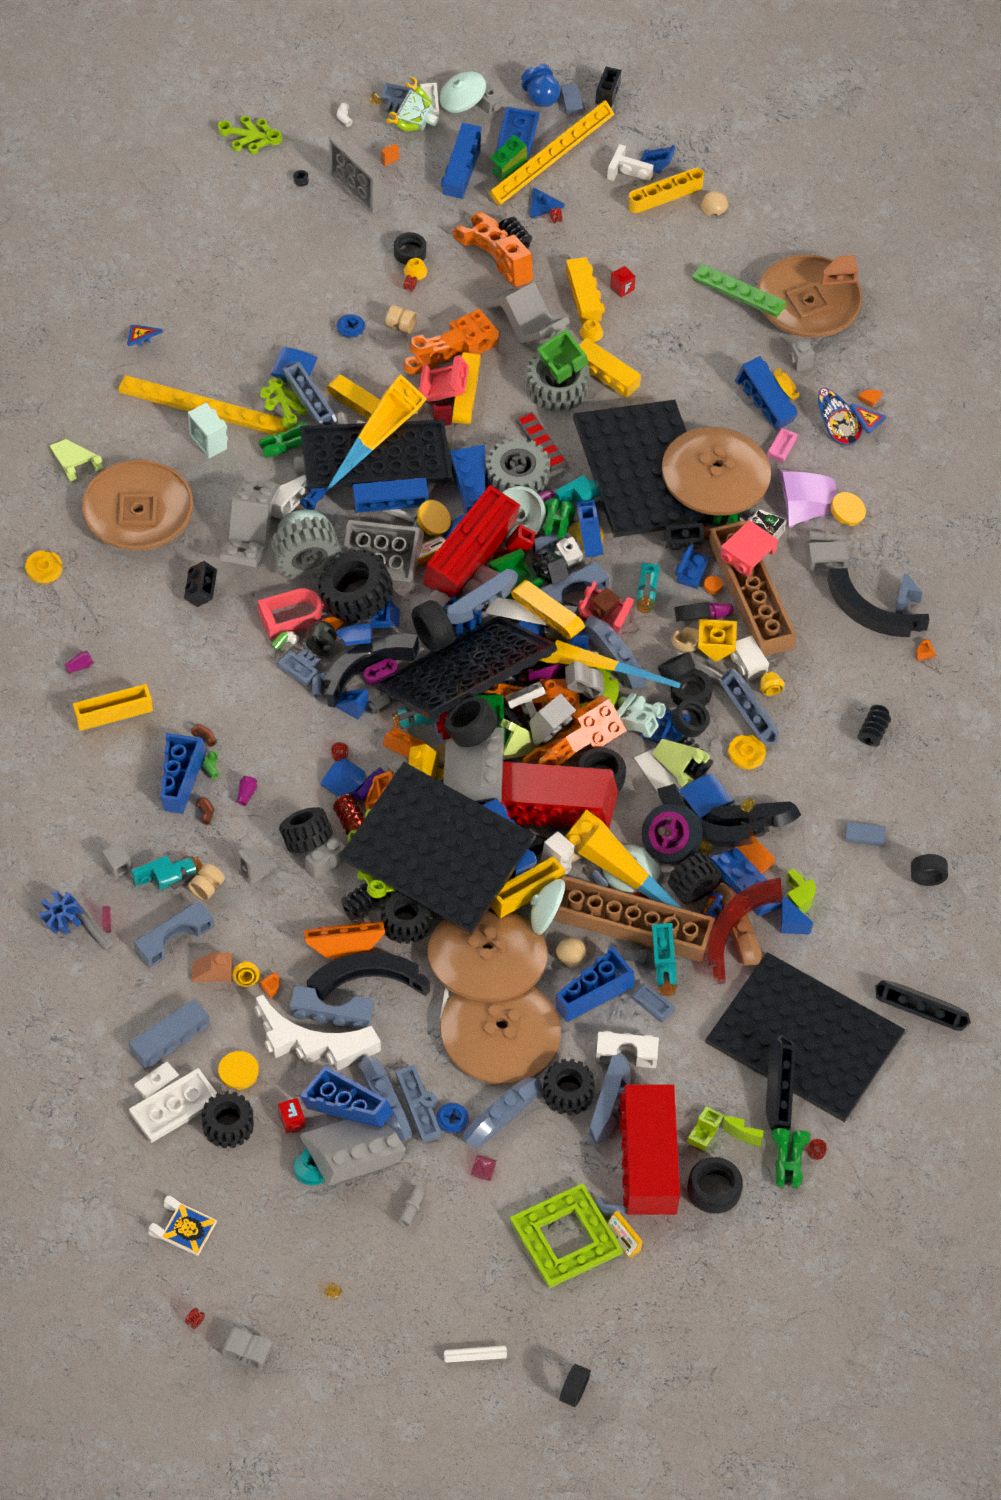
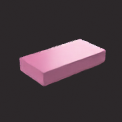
M781 428L767 452V457L783 463L797 440L798 434Z

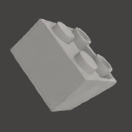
M559 694L530 720L533 743L536 747L542 742L546 744L564 728L562 724L566 726L573 719L571 715L576 709L562 694Z

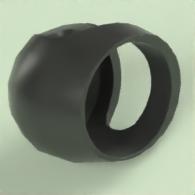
M317 621L307 628L305 634L307 648L316 655L330 656L336 649L335 641L337 636L334 627L326 621ZM325 646H331V649L323 650Z

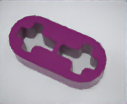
M385 659L367 667L364 670V681L369 685H375V682L396 672V661Z

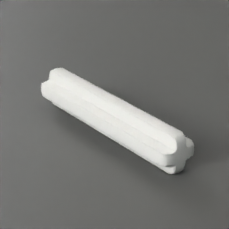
M504 1345L444 1350V1361L446 1363L502 1359L507 1357V1348Z

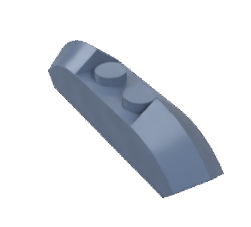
M298 361L293 362L282 368L291 388L317 425L335 424L337 421L335 414L301 363Z
M506 569L450 605L445 612L451 624H460L474 618L473 612L475 614L480 611L484 603L488 602L490 604L498 597L501 599L507 597L516 585L518 574L514 570Z
M589 615L584 624V629L602 655L642 669L639 662L614 629L605 621ZM615 671L628 689L644 688L647 684L646 678Z
M734 668L727 670L720 679L721 685L757 737L764 744H776L779 731L775 722L744 678Z
M618 1054L612 1057L589 1130V1138L595 1144H599L607 1139L618 1123L615 1117L619 1105L616 1102L617 1099H620L621 1092H624L625 1085H630L631 1080L630 1066L624 1055Z
M365 1055L358 1067L366 1087L388 1100L393 1114L385 1123L397 1133L401 1141H406L412 1136V1132L387 1074L378 1059Z
M525 1078L511 1087L470 1124L463 1133L465 1142L476 1148L482 1147L539 1097L543 1091L540 1078Z

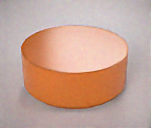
M709 576L705 579L704 589L707 593L718 594L722 591L723 581L721 578Z

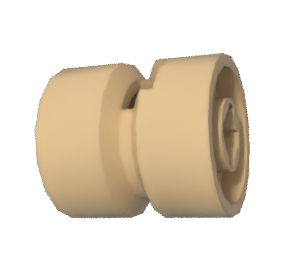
M393 304L387 313L385 325L393 329L399 327L400 331L410 334L417 321V312L409 309L403 311V307Z
M206 863L198 872L199 875H196L188 884L190 891L203 901H208L215 893V889H218L225 881L224 874L217 867Z

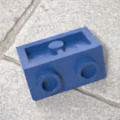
M689 545L687 551H683L682 563L677 565L675 575H677V583L698 589L709 564L710 557L693 552V546Z

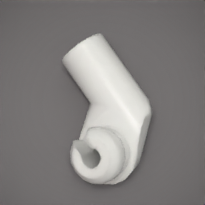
M341 103L337 109L336 116L338 120L349 127L353 122L347 116L349 106L346 103Z

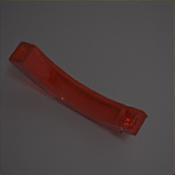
M781 878L762 881L741 891L724 907L716 919L709 939L708 966L716 965L712 969L713 978H717L718 984H726L724 950L732 929L750 911L766 904L782 902Z

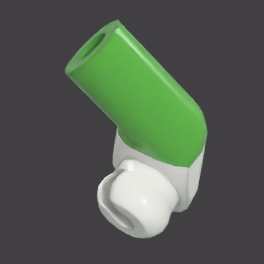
M284 631L276 637L271 645L276 650H279L284 642L296 644L299 637L293 631Z

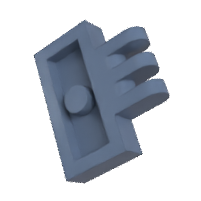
M385 82L381 100L387 101L386 111H390L391 106H393L392 112L396 113L397 108L399 107L400 109L409 91H413V88Z
M304 649L298 656L289 651L278 662V667L307 687L311 683L312 678L319 673L315 667L319 664L320 659L312 653L308 655L309 651L307 649Z

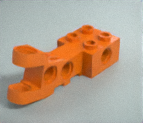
M479 211L471 217L474 228L468 229L459 225L453 229L455 239L462 245H476L489 252L497 261L496 268L498 272L502 273L507 282H510L514 287L533 281L532 253L515 235L506 237L508 233L498 228L499 223L495 219Z
M477 309L450 322L449 331L440 336L428 339L423 335L413 337L409 349L415 355L406 358L403 369L407 373L415 375L422 373L423 365H428L432 370L438 364L444 361L448 362L452 360V357L458 354L462 355L463 352L481 354L498 345L499 331L484 313Z
M540 679L546 694L532 699L537 713L559 694H562L576 711L580 709L579 693L567 688L566 679ZM500 683L493 686L494 690H488L477 695H503V705L508 708L509 705L504 696L525 687ZM521 705L512 708V711L516 710L518 712V716H525Z
M601 695L571 715L574 724L570 728L559 732L546 744L542 743L523 758L522 763L529 764L530 760L533 759L535 764L561 766L563 762L583 747L587 746L590 749L600 748L627 730L610 699Z

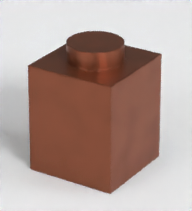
M606 587L592 599L588 609L595 617L604 620L617 608L620 598Z

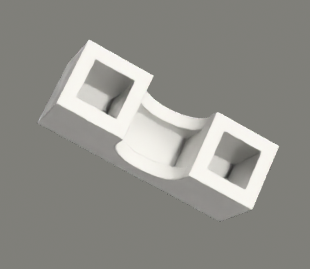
M611 1031L598 1032L596 1063L610 1064L612 1057L621 1052L628 1051L635 1055L636 1067L656 1068L659 1037L652 1035L639 1036L631 1033L618 1034Z

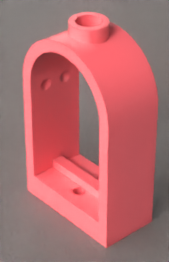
M305 588L258 600V612L270 640L276 639L284 631L297 633L307 630L312 623L321 620L322 609L326 608L323 599L316 592ZM301 602L310 603L316 608L309 615L279 624L276 623L272 614L273 610Z

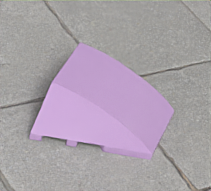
M778 469L780 485L783 487L788 528H792L800 522L806 523L809 519L817 516L820 518L832 514L831 501L837 495L834 479L820 474Z

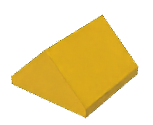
M699 619L698 648L714 662H717L736 651L737 621Z

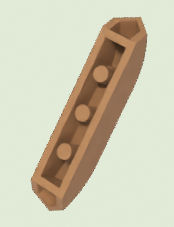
M722 881L715 890V893L723 896L719 902L723 905L721 912L743 965H757L762 960V954L742 899L727 883Z

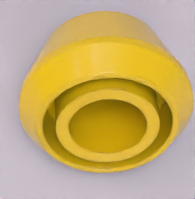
M419 258L410 259L404 267L405 276L413 281L423 279L428 272L426 265Z
M587 320L580 328L579 334L583 340L588 338L592 342H597L603 337V329L598 321Z
M767 672L761 678L760 692L766 696L777 695L782 692L785 683L777 673Z
M242 961L233 969L232 977L239 986L250 987L257 983L260 972L258 967L252 962Z

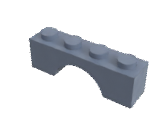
M595 562L586 565L577 572L570 573L569 578L539 589L562 605V599L566 594L573 591L585 592L587 586L591 587L594 581L597 582V589L602 591L606 587L608 588L609 576L600 564Z
M199 900L195 904L188 905L181 913L171 916L162 925L155 926L148 934L138 937L134 942L135 952L146 966L151 968L165 959L164 948L171 937L181 933H188L199 937L214 927V918Z
M295 985L290 1004V1014L297 1019L306 1018L318 1023H333L336 1026H349L357 1030L369 1027L374 1013L373 999L354 996L349 1003L334 1007L321 1002L314 988Z

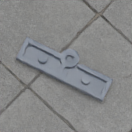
M415 1065L396 1070L395 1075L422 1143L441 1138L442 1133L432 1110L436 1106L435 1094L425 1092Z

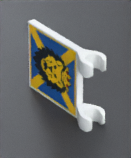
M167 1196L164 1200V1207L175 1211L165 1230L152 1223L149 1226L148 1234L199 1256L217 1220L178 1202L171 1196Z

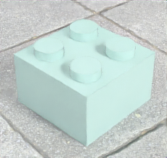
M205 403L188 412L189 434L208 458L227 449V425L224 420L219 419L214 408H210Z

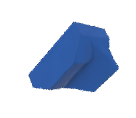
M390 598L388 604L385 603V608L382 611L379 610L377 615L371 616L372 628L399 626L400 609L396 607L392 598Z

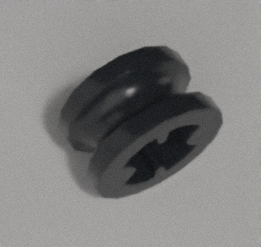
M304 170L296 171L293 174L294 184L300 187L306 186L309 183L308 173Z

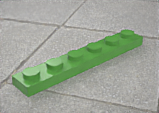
M701 264L692 275L694 281L776 318L787 306L785 300L704 264Z

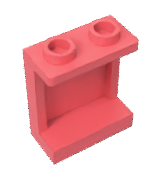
M461 355L454 357L453 365L436 370H431L428 365H423L418 391L427 398V403L465 394L469 365Z
M749 520L721 546L720 558L725 563L736 568L739 573L749 577L753 567L768 553L773 555L777 551L778 539Z
M595 581L591 587L587 586L583 594L585 596L584 601L580 599L577 605L584 622H586L589 615L594 616L588 608L592 599L601 592V590L596 588L597 582ZM627 597L625 602L620 600L617 608L603 620L614 629L617 635L634 603V599Z

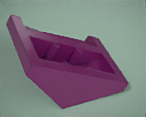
M560 663L535 671L532 669L528 670L527 686L539 682L540 679H564L565 664Z

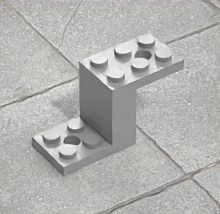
M535 282L512 287L485 302L487 309L493 307L495 310L500 307L504 309L520 343L527 342V344L540 340L544 341L552 337L551 334L565 330V325L570 323L567 316L552 320Z
M254 478L243 480L232 499L229 540L220 554V561L257 567L268 547L272 504L280 492V485L271 481L260 482Z

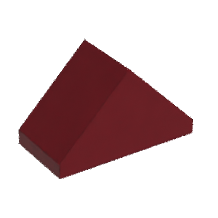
M449 402L430 403L433 420H444L445 426L452 425V405Z

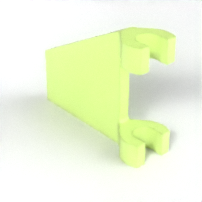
M67 439L50 445L51 451L61 464L70 482L77 479L74 474L76 473L74 467L85 462L92 461L96 471L104 469L99 455Z
M503 718L500 726L511 730V734L504 746L503 760L523 757L533 751L536 746L533 743L532 732Z
M661 739L652 753L677 778L678 783L682 787L694 781L691 776L683 772L693 758L697 763H701V761L706 763L710 758L706 752L699 748L666 739Z

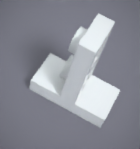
M619 144L608 167L607 179L614 181L617 173L620 172L651 181L654 165L625 157L626 146Z
M539 681L504 697L510 708L521 705L524 714H528L531 720L537 714L532 699L546 693ZM529 720V721H527V723H528L529 728H530V730H531L530 720Z

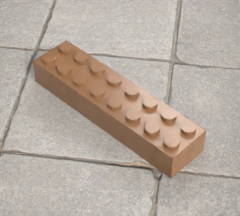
M741 521L710 529L709 544L749 635L753 636L764 656L794 649L796 633L763 560L753 567L751 575L747 577L720 558L721 546L746 522Z
M562 876L561 880L565 882V890L560 906L553 918L554 921L654 949L652 924L672 923L675 955L703 963L713 932L715 918L575 878Z

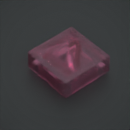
M477 1155L471 1176L491 1181L497 1160Z

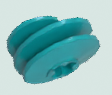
M305 1148L294 1162V1174L297 1180L305 1185H319L325 1179L308 1149Z

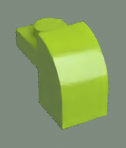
M793 868L787 872L786 883L792 890L787 893L786 898L800 911L805 913L813 905L816 885L812 878L805 882L804 876Z

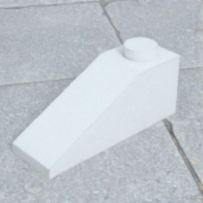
M305 475L280 486V492L272 504L271 516L284 520L297 507L301 499L307 496L309 489L306 486Z

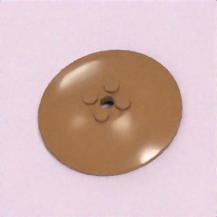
M806 254L790 256L777 261L764 272L758 284V289L785 300L787 304L777 318L762 311L765 317L776 327L787 333L812 338L830 336L850 326L861 310L862 290L858 280L856 283L822 285L823 271L833 260L818 255ZM805 300H810V301H813V302H812V303H807Z
M702 427L680 435L669 445L663 457L662 476L670 493L688 508L710 515H731L753 507L764 497L771 480V467L765 452L748 436L728 428ZM718 463V464H720V465H722V466H721V467H718V466H714L713 464Z
M131 460L108 467L90 482L83 496L82 510L88 528L104 543L124 550H148L165 545L182 533L192 516L193 496L186 480L174 469L154 461ZM136 508L143 509L141 512H135L134 510Z
M491 907L472 935L444 920L433 932L428 945L429 965L437 980L451 992L476 1001H503L525 993L540 980L547 964L548 953L545 939L542 934L538 935L533 931L531 921L516 912H511L499 918ZM489 945V946H492L493 948H492V949H487V948H483V947Z
M533 986L517 997L495 1002L471 1000L454 993L443 1010L440 1034L447 1055L461 1071L485 1083L511 1085L517 1084L525 1078H534L549 1066L558 1051L561 1025L552 1002L542 991ZM498 1022H504L507 1025V1027L501 1029L498 1028L496 1024Z

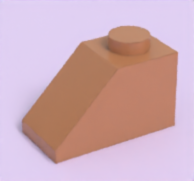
M855 255L837 256L823 271L822 285L856 283L858 266Z
M212 952L192 962V982H232V953Z

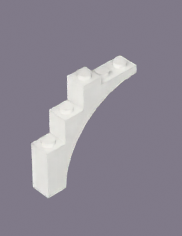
M264 995L256 998L254 1009L259 1018L262 1017L264 1021L263 1026L267 1032L264 1043L269 1053L272 1052L275 1058L296 1050L299 1059L303 1058L307 1065L326 1056L329 1064H334L338 1071L362 1060L365 1055L371 1056L381 1051V1041L372 1026L346 1033L312 1031L295 1025L282 1017L271 1007Z

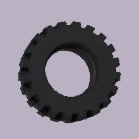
M350 550L346 554L343 552L336 559L334 557L330 560L331 563L324 567V572H321L320 581L318 582L319 593L329 612L337 619L340 618L346 622L349 620L351 622L364 621L370 616L374 617L377 615L379 610L382 611L385 608V603L388 604L391 598L389 595H392L393 581L384 562L373 552H366L365 550H358L357 552ZM361 579H368L360 589L344 593L351 583Z

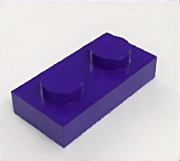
M381 767L373 771L350 798L355 803L361 799L363 801L366 800L374 777L385 773V771Z

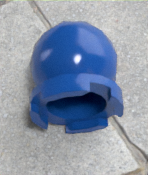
M541 63L536 68L529 67L521 76L522 88L528 93L529 99L536 106L550 107L557 102L560 96L559 82L553 77V72L547 64Z

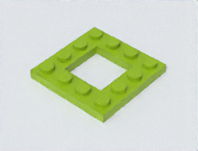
M584 1183L510 1217L513 1228L549 1289L623 1254V1249ZM575 1212L590 1237L592 1244L557 1259L540 1228Z

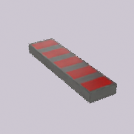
M533 412L517 417L516 422L529 441H535L536 447L541 445L543 452L546 451L548 453L551 472L567 466L566 459Z

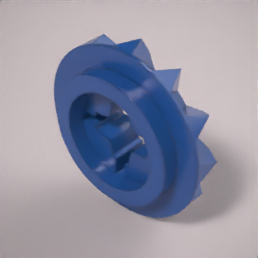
M349 314L338 320L337 329L342 334V337L348 336L350 339L351 336L357 338L359 334H363L365 322L361 317Z
M447 1103L439 1108L436 1120L441 1131L445 1130L449 1134L451 1132L458 1134L460 1130H465L466 1125L469 1123V1114L462 1105ZM453 1113H455L456 1120L450 1124V1119L448 1118H451Z

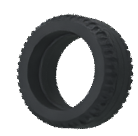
M428 600L413 608L411 617L414 628L422 643L429 650L439 651L453 642L454 631L452 624L438 602Z
M471 697L462 700L450 710L445 720V729L458 746L473 747L481 744L491 736L496 728L498 718L488 701L481 697Z
M595 747L587 750L579 757L576 767L589 768L594 765H604L611 768L616 773L614 779L618 792L622 789L625 783L626 765L623 758L617 752L605 747Z
M708 1157L699 1161L692 1168L687 1185L688 1195L693 1204L704 1212H709L710 1214L725 1213L738 1203L742 1193L743 1179L737 1166L729 1160L727 1161V1159L720 1157ZM717 1174L725 1177L730 1182L732 1190L724 1196H710L700 1189L698 1181L706 1175Z

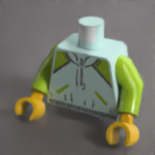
M410 77L409 79L412 80L413 84L410 85L406 82L405 86L413 88V91H409L397 114L395 112L388 114L393 120L388 118L386 122L388 124L394 123L396 127L405 132L424 130L427 123L436 126L439 117L432 114L434 111L432 101L427 93L417 85L416 78Z

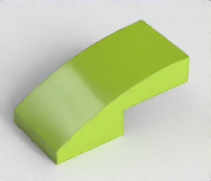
M706 1106L686 1143L705 1152L725 1115Z
M730 1116L724 1117L722 1129L745 1143L761 1147L764 1130L744 1127L745 1119Z

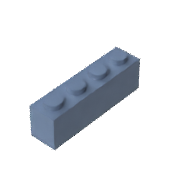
M193 999L130 1041V1053L144 1069L148 1066H153L163 1056L173 1053L181 1044L188 1043L194 1035L204 1032L210 1025L209 1014L196 999Z

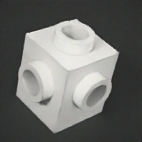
M573 537L561 539L556 544L554 553L566 559L568 563L567 569L582 562L583 553L579 542H575Z

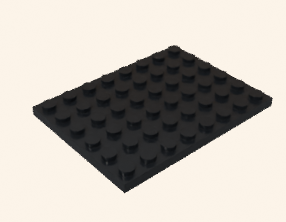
M675 399L573 414L572 418L614 538L662 531L670 523H679V525L688 522L713 523L714 515L695 511L679 502L670 493L663 480L662 462L664 454L677 437L687 432Z
M497 616L453 640L450 645L441 650L432 651L375 682L377 690L429 720L437 719L441 714L450 711L462 700L488 691L490 687L504 682L510 676L519 674L526 667H531L537 661L550 657L558 649L555 643L502 616Z
M403 762L339 857L349 865L376 880L382 881L386 886L472 935L536 836L419 769Z
M766 952L707 1036L705 1043L768 1078V1064L772 1046L779 1036L786 1037L796 1046L793 1093L845 1123L904 1035L905 1029Z

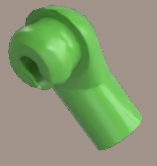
M210 751L203 761V768L211 779H216L219 776V772L215 768L218 759L216 751Z

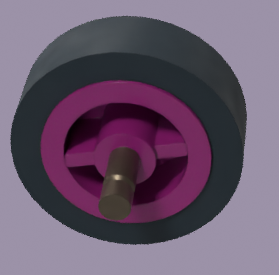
M664 804L656 807L648 814L642 827V841L647 852L655 859L667 863H681L687 858L694 856L703 838L702 825L697 815L687 807L677 804Z

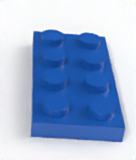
M506 107L496 151L513 135H516L527 145V157L529 160L540 112Z
M738 848L710 858L720 870L721 877L757 916L781 908L784 897Z

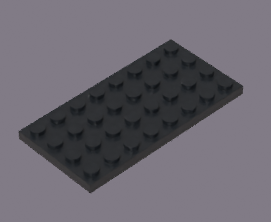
M444 420L405 421L331 488L353 487V484L414 478H426L427 483L452 482L453 476ZM366 423L300 426L307 489L328 488Z

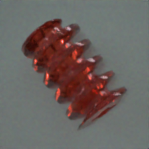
M352 793L344 794L333 803V810L336 812V816L339 818V822L342 824L346 835L348 836L353 830H358L365 817H363L364 814L360 811Z

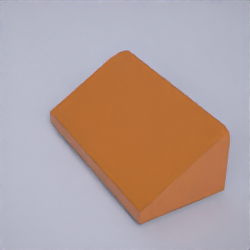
M396 728L391 729L385 735L383 742L384 747L405 757H409L411 747L427 744L425 741Z
M751 836L753 844L734 848H738L762 874L774 865L775 857L754 836Z

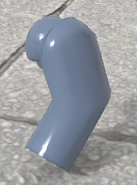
M327 671L320 672L312 678V694L314 697L322 696L321 686L325 684L324 678Z
M595 870L590 877L595 881L596 885L608 888V881L598 870Z
M601 1197L594 1201L604 1217L611 1218L616 1211H619L621 1215L624 1213L625 1209L622 1204H606Z

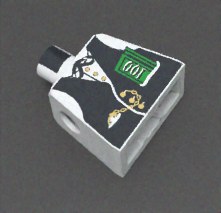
M758 510L753 517L744 513L739 522L745 521L746 523L749 520L776 539L785 531L786 519L763 510Z

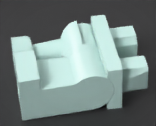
M631 692L628 697L622 696L619 699V710H616L626 730L642 732L645 737L650 738L659 726L656 718L661 719L664 716L666 707L662 703L648 704L643 696H637L636 693Z

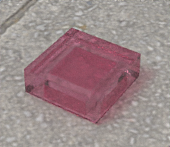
M102 906L103 930L106 933H110L112 922L111 908L109 906Z

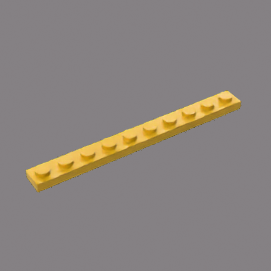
M602 101L488 191L496 205L499 206L611 118L614 112L607 101Z
M127 375L124 376L118 388L119 393L187 412L207 403L210 408L215 409L220 420L271 435L288 430L281 424L283 418Z

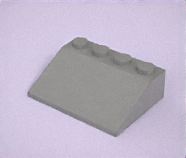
M333 137L329 138L330 174L372 214L389 205L388 190Z
M348 520L343 552L345 554L349 553L350 550L373 552L384 562L392 581L412 583L418 564V557L422 549L424 532L416 527Z
M495 728L487 740L473 747H460L452 739L446 740L444 784L476 802H490L494 799L502 802L504 728Z
M346 1119L300 1135L328 1186L400 1163L405 1151V1147L397 1133L386 1123L379 1128Z

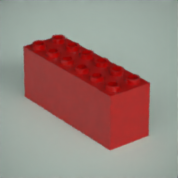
M489 485L427 563L423 584L433 591L436 589L441 593L447 594L450 598L456 596V599H458L466 583L473 578L480 566L485 565L515 527L520 504Z
M503 762L502 802L500 804H504L510 820L512 819L515 823L521 825L532 824L572 828L587 809L603 821L608 829L610 828L618 796V789L612 770Z
M625 1085V1090L620 1095L621 1102H619V1113L621 1114L620 1133H622L621 1151H623L621 1161L623 1170L622 1187L624 1188L623 1207H627V1215H677L680 1185L675 1085Z

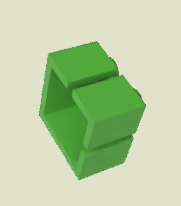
M567 329L537 348L539 358L558 383L572 376V371L576 373L588 365L587 355Z

